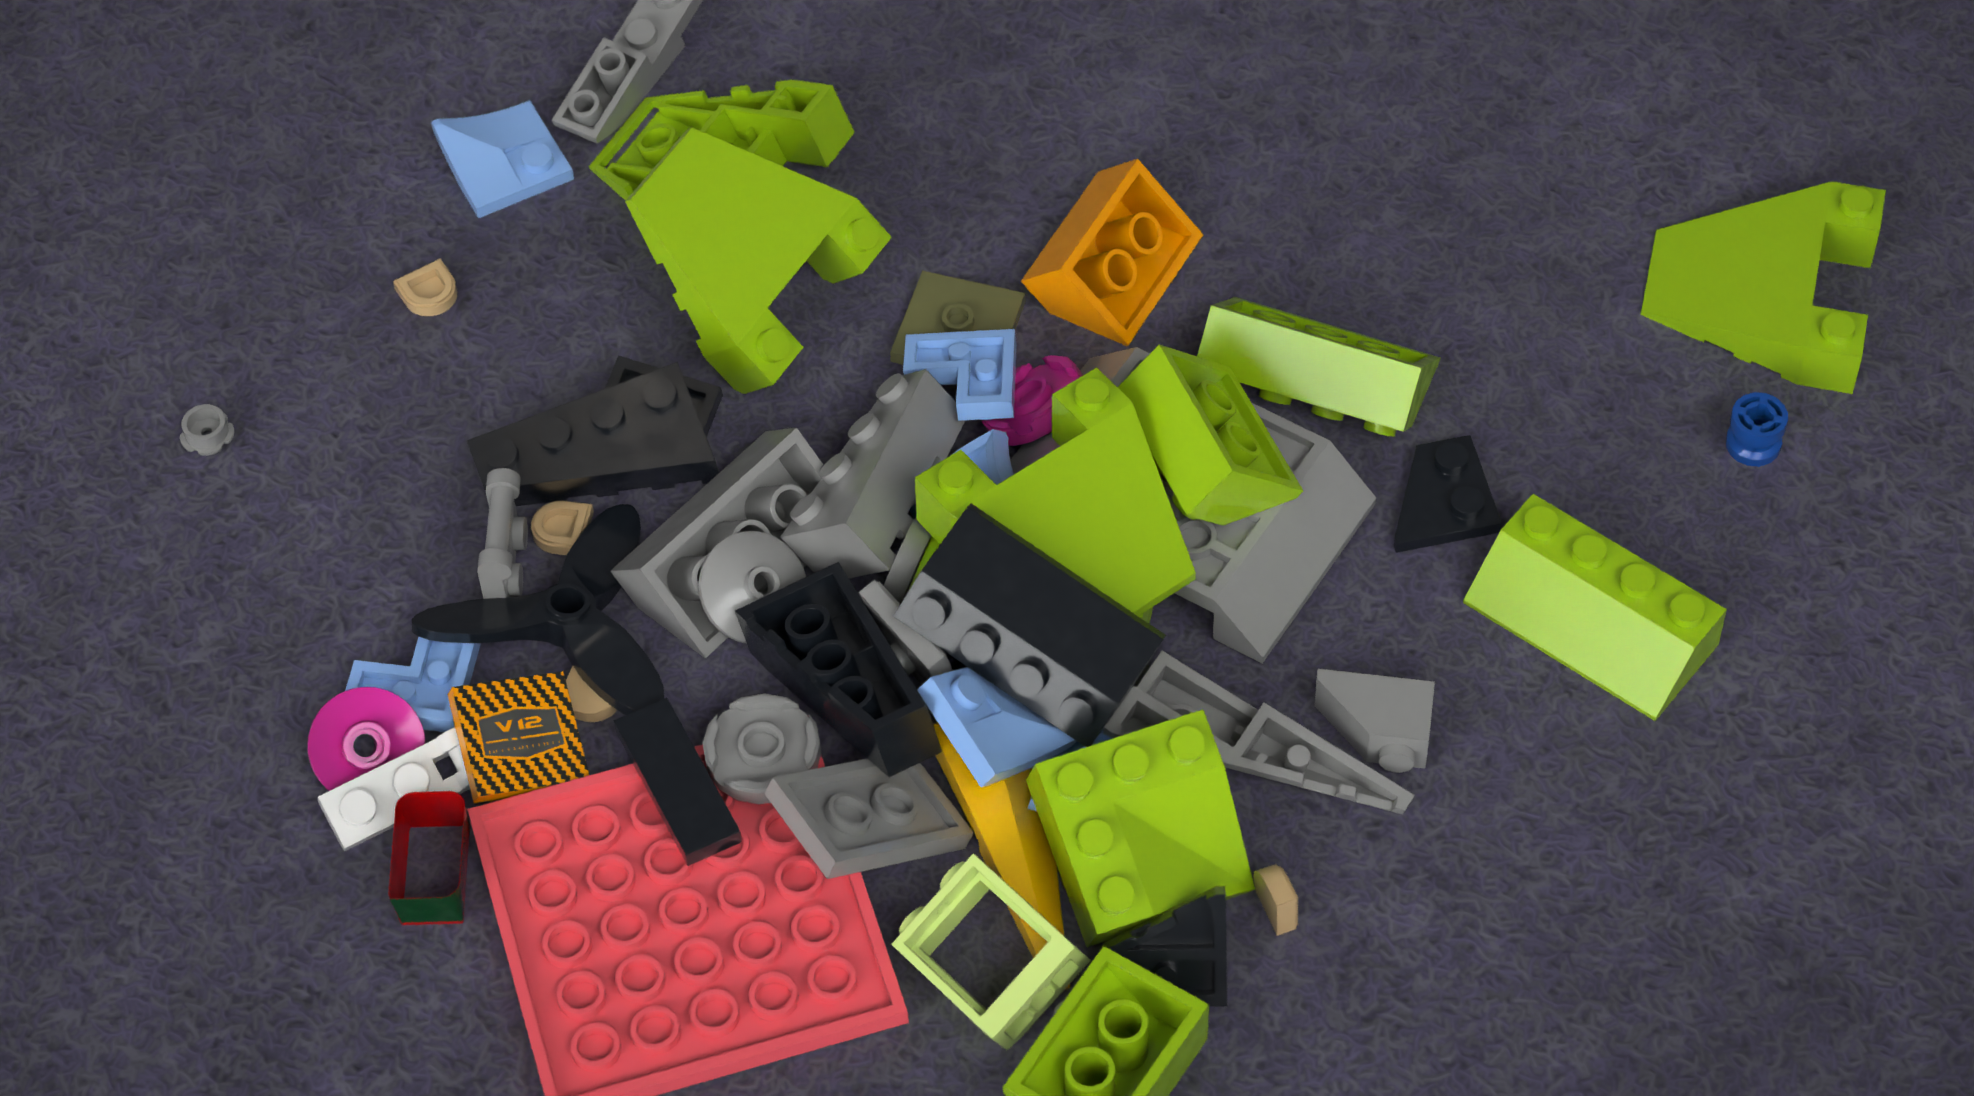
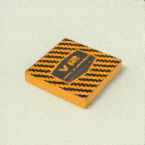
M563 671L456 686L450 689L447 695L473 803L505 799L589 776Z

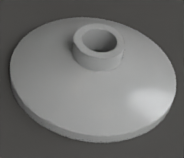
M744 531L721 540L707 554L699 574V596L703 609L711 623L727 637L747 644L735 610L805 578L806 575L797 555L783 541L764 532ZM756 575H761L765 578L768 584L766 594H761L755 589L754 578Z

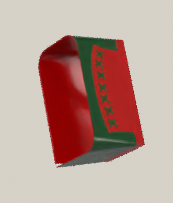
M411 792L403 795L396 803L388 896L401 925L462 924L464 922L470 824L465 801L456 792ZM463 826L460 878L457 889L452 894L444 897L405 898L410 828Z

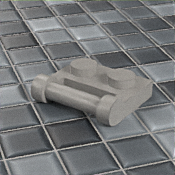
M507 468L493 469L487 474L486 496L489 505L485 549L479 553L477 568L483 599L520 597L523 593V567L521 563H515L516 550L527 549L528 526L526 517H518L514 501L519 496L521 477L514 470Z

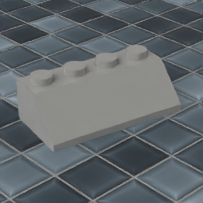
M798 428L765 431L610 572L638 609L702 657L707 658L728 638L711 623L701 604L699 574L707 554L721 540L744 531L764 532L783 541L780 536L792 521L790 517L792 509L802 498L811 494L822 479L819 476V472L824 466ZM799 558V560H800V562H801V564H802V566H803V568H804V567L806 566V564ZM756 575L754 578L755 589L761 594H766L768 584L765 578L761 575Z

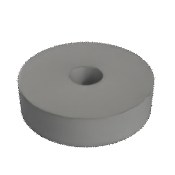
M916 518L913 520L884 584V587L900 604L908 593L931 538V535Z

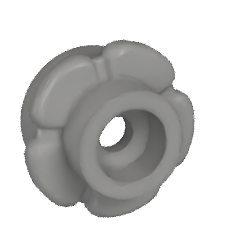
M203 404L193 407L184 415L181 422L183 433L180 434V441L182 446L189 452L196 450L202 456L214 455L220 452L222 445L229 444L234 437L233 424L228 423L227 415L214 405ZM205 431H212L209 434L202 435Z

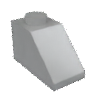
M1318 669L1315 708L1366 762L1379 763L1385 770L1397 773L1407 772L1413 767L1426 768L1434 681Z

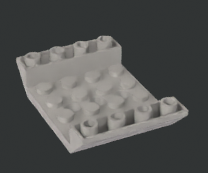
M1135 347L1089 358L1080 371L1085 375L1097 367L1118 387L1150 353ZM1252 403L1303 489V492L1296 499L1222 526L1200 519L1192 520L1183 515L1172 500L1174 493L1171 487L1163 480L1162 483L1196 572V579L1175 592V594L1214 613V640L1263 664L1376 505V496L1330 440ZM1052 432L1033 442L1022 444L1010 460L1014 474L1060 446L1052 438Z

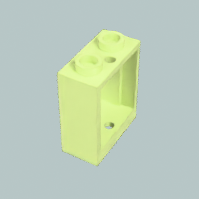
M972 854L966 862L957 863L944 875L940 883L941 890L925 907L915 909L905 918L899 929L900 935L891 945L992 1040L1008 1050L1022 1038L1091 960L976 855ZM991 890L1048 943L994 1003L986 1009L935 962L930 955L981 898Z

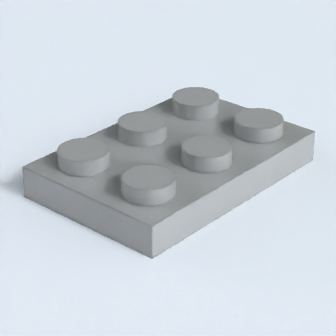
M862 759L772 777L765 791V796L827 879L962 850L967 847L974 834L973 830L921 763L888 777L869 759Z

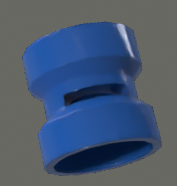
M1754 392L1739 398L1732 408L1730 427L1726 435V448L1729 454L1736 461L1747 466L1759 467L1774 461L1781 451L1782 437L1788 423V411L1785 405L1779 399L1767 393Z

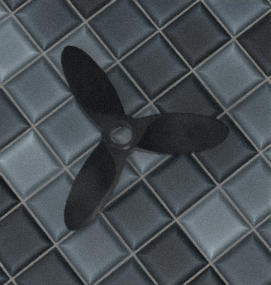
M619 504L607 508L584 529L566 556L558 584L549 587L547 590L520 597L475 599L444 604L426 609L412 618V632L418 637L431 641L491 643L532 640L548 642L555 646L563 647L569 661L583 681L599 697L625 715L664 699L663 683L647 654L626 629L601 612L613 600L621 588V585L610 571L639 545L641 533L640 518L636 509L629 504Z

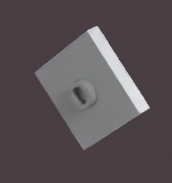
M873 580L859 591L865 606L908 676L912 673L923 685L932 676L953 671L946 654L937 645L893 616L900 603L880 581L876 582Z

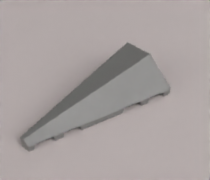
M1164 651L1160 652L1137 687L1133 685L1103 730V734L1116 738L1203 709L1225 768L1402 815L1415 796L1268 704L1263 703L1259 710Z

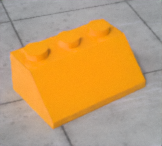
M1137 158L1097 172L1021 282L1050 314L1120 344L1129 346L1204 234Z

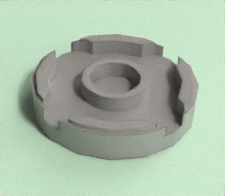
M765 693L741 697L730 703L727 711L723 712L719 718L718 714H716L710 721L703 740L706 768L718 789L738 801L755 804L771 803L765 796V791L772 777L816 769L821 757L817 724L810 714L808 717L805 712L799 709V704L787 697Z

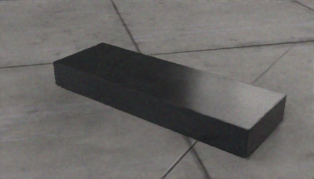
M668 698L613 720L615 731L687 866L742 842L741 832Z

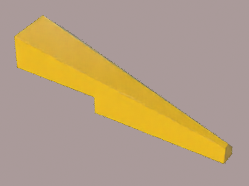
M939 723L933 724L942 752L935 756L979 842V851L986 865L1064 935L1057 865L1038 813L1028 809L1031 793L1026 779L1033 767L991 785L980 787ZM1007 905L1034 958L1048 942Z

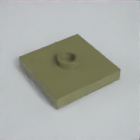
M922 271L890 351L891 362L904 364L906 334L1002 329L1016 330L1026 303L1025 293Z

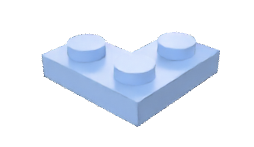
M1015 329L906 334L903 373L905 375L926 369L940 385L957 384L956 408L958 421L1014 418L1017 349Z
M418 637L410 666L354 660L346 690L359 687H376L390 691L404 699L413 708L421 721L423 730L446 732L455 727L447 694L452 687L470 685L481 643L439 642Z

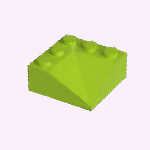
M1203 709L1036 763L1029 773L1026 782L1087 947L1110 940L1214 887L1225 886L1226 900L1255 890L1225 766Z

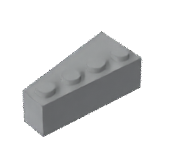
M926 369L905 375L897 373L881 384L876 392V397L878 398L876 403L867 414L860 417L849 429V441L840 453L829 459L821 468L819 476L822 479L812 493L802 498L790 513L792 521L780 538L813 573L837 562L840 563L848 578L889 571L891 569L896 554L890 547L895 537L899 540L905 538L913 522L908 512L916 504L915 477L947 458L966 421H958L956 401Z

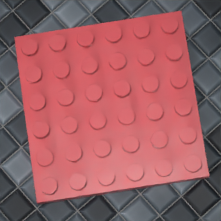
M703 744L695 746L694 748L706 768ZM822 755L820 757L818 768L825 767ZM633 764L467 809L545 1096H657L909 1023L908 1011L861 872L827 879L771 803L755 804L738 801L719 790L717 786V790L741 832L742 842L687 866Z

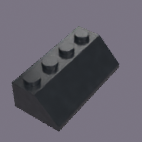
M972 503L965 509L921 570L893 615L1085 747L1091 746L1104 730V727L1166 637L1164 633Z

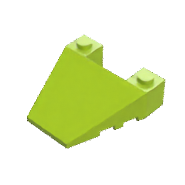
M784 80L776 81L774 86L776 90L752 93L748 85L732 87L730 90L731 95L713 98H708L704 90L645 97L589 165V168L626 201L682 134L691 127L781 166H784L789 161L828 167L855 132L833 85ZM658 108L659 111L616 163L612 162L605 169L606 165L652 109Z
M693 127L687 129L625 201L656 264L663 263L677 292L672 295L680 311L687 310L700 336L696 343L702 355L734 390L742 394L774 385L804 348L768 309L802 265L807 261L823 280L834 284L863 274L892 238L857 198Z
M1831 181L1657 229L1641 315L1703 343L1706 340L1734 353V357L1751 364L1753 361L1781 374V378L1794 384L1853 394L1863 355L1868 315L1813 306L1819 260L1871 268L1881 228L1886 190Z
M1097 367L1052 394V438L1060 446L996 485L962 450H959L915 477L916 520L939 544L942 543L965 509L972 503L1137 616L1196 579L1194 566L1133 402Z

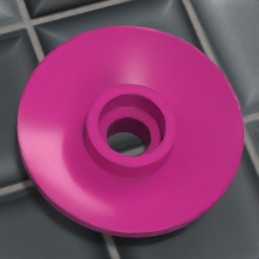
M376 687L353 688L331 698L316 714L308 734V758L317 779L328 791H331L424 745L425 734L416 712L398 695ZM361 734L369 735L375 744L373 753L368 757H361L354 750V741Z

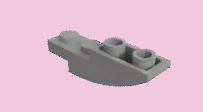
M638 0L613 41L603 37L552 118L554 126L597 144L614 133L625 123L683 50L685 44L681 35L703 0Z

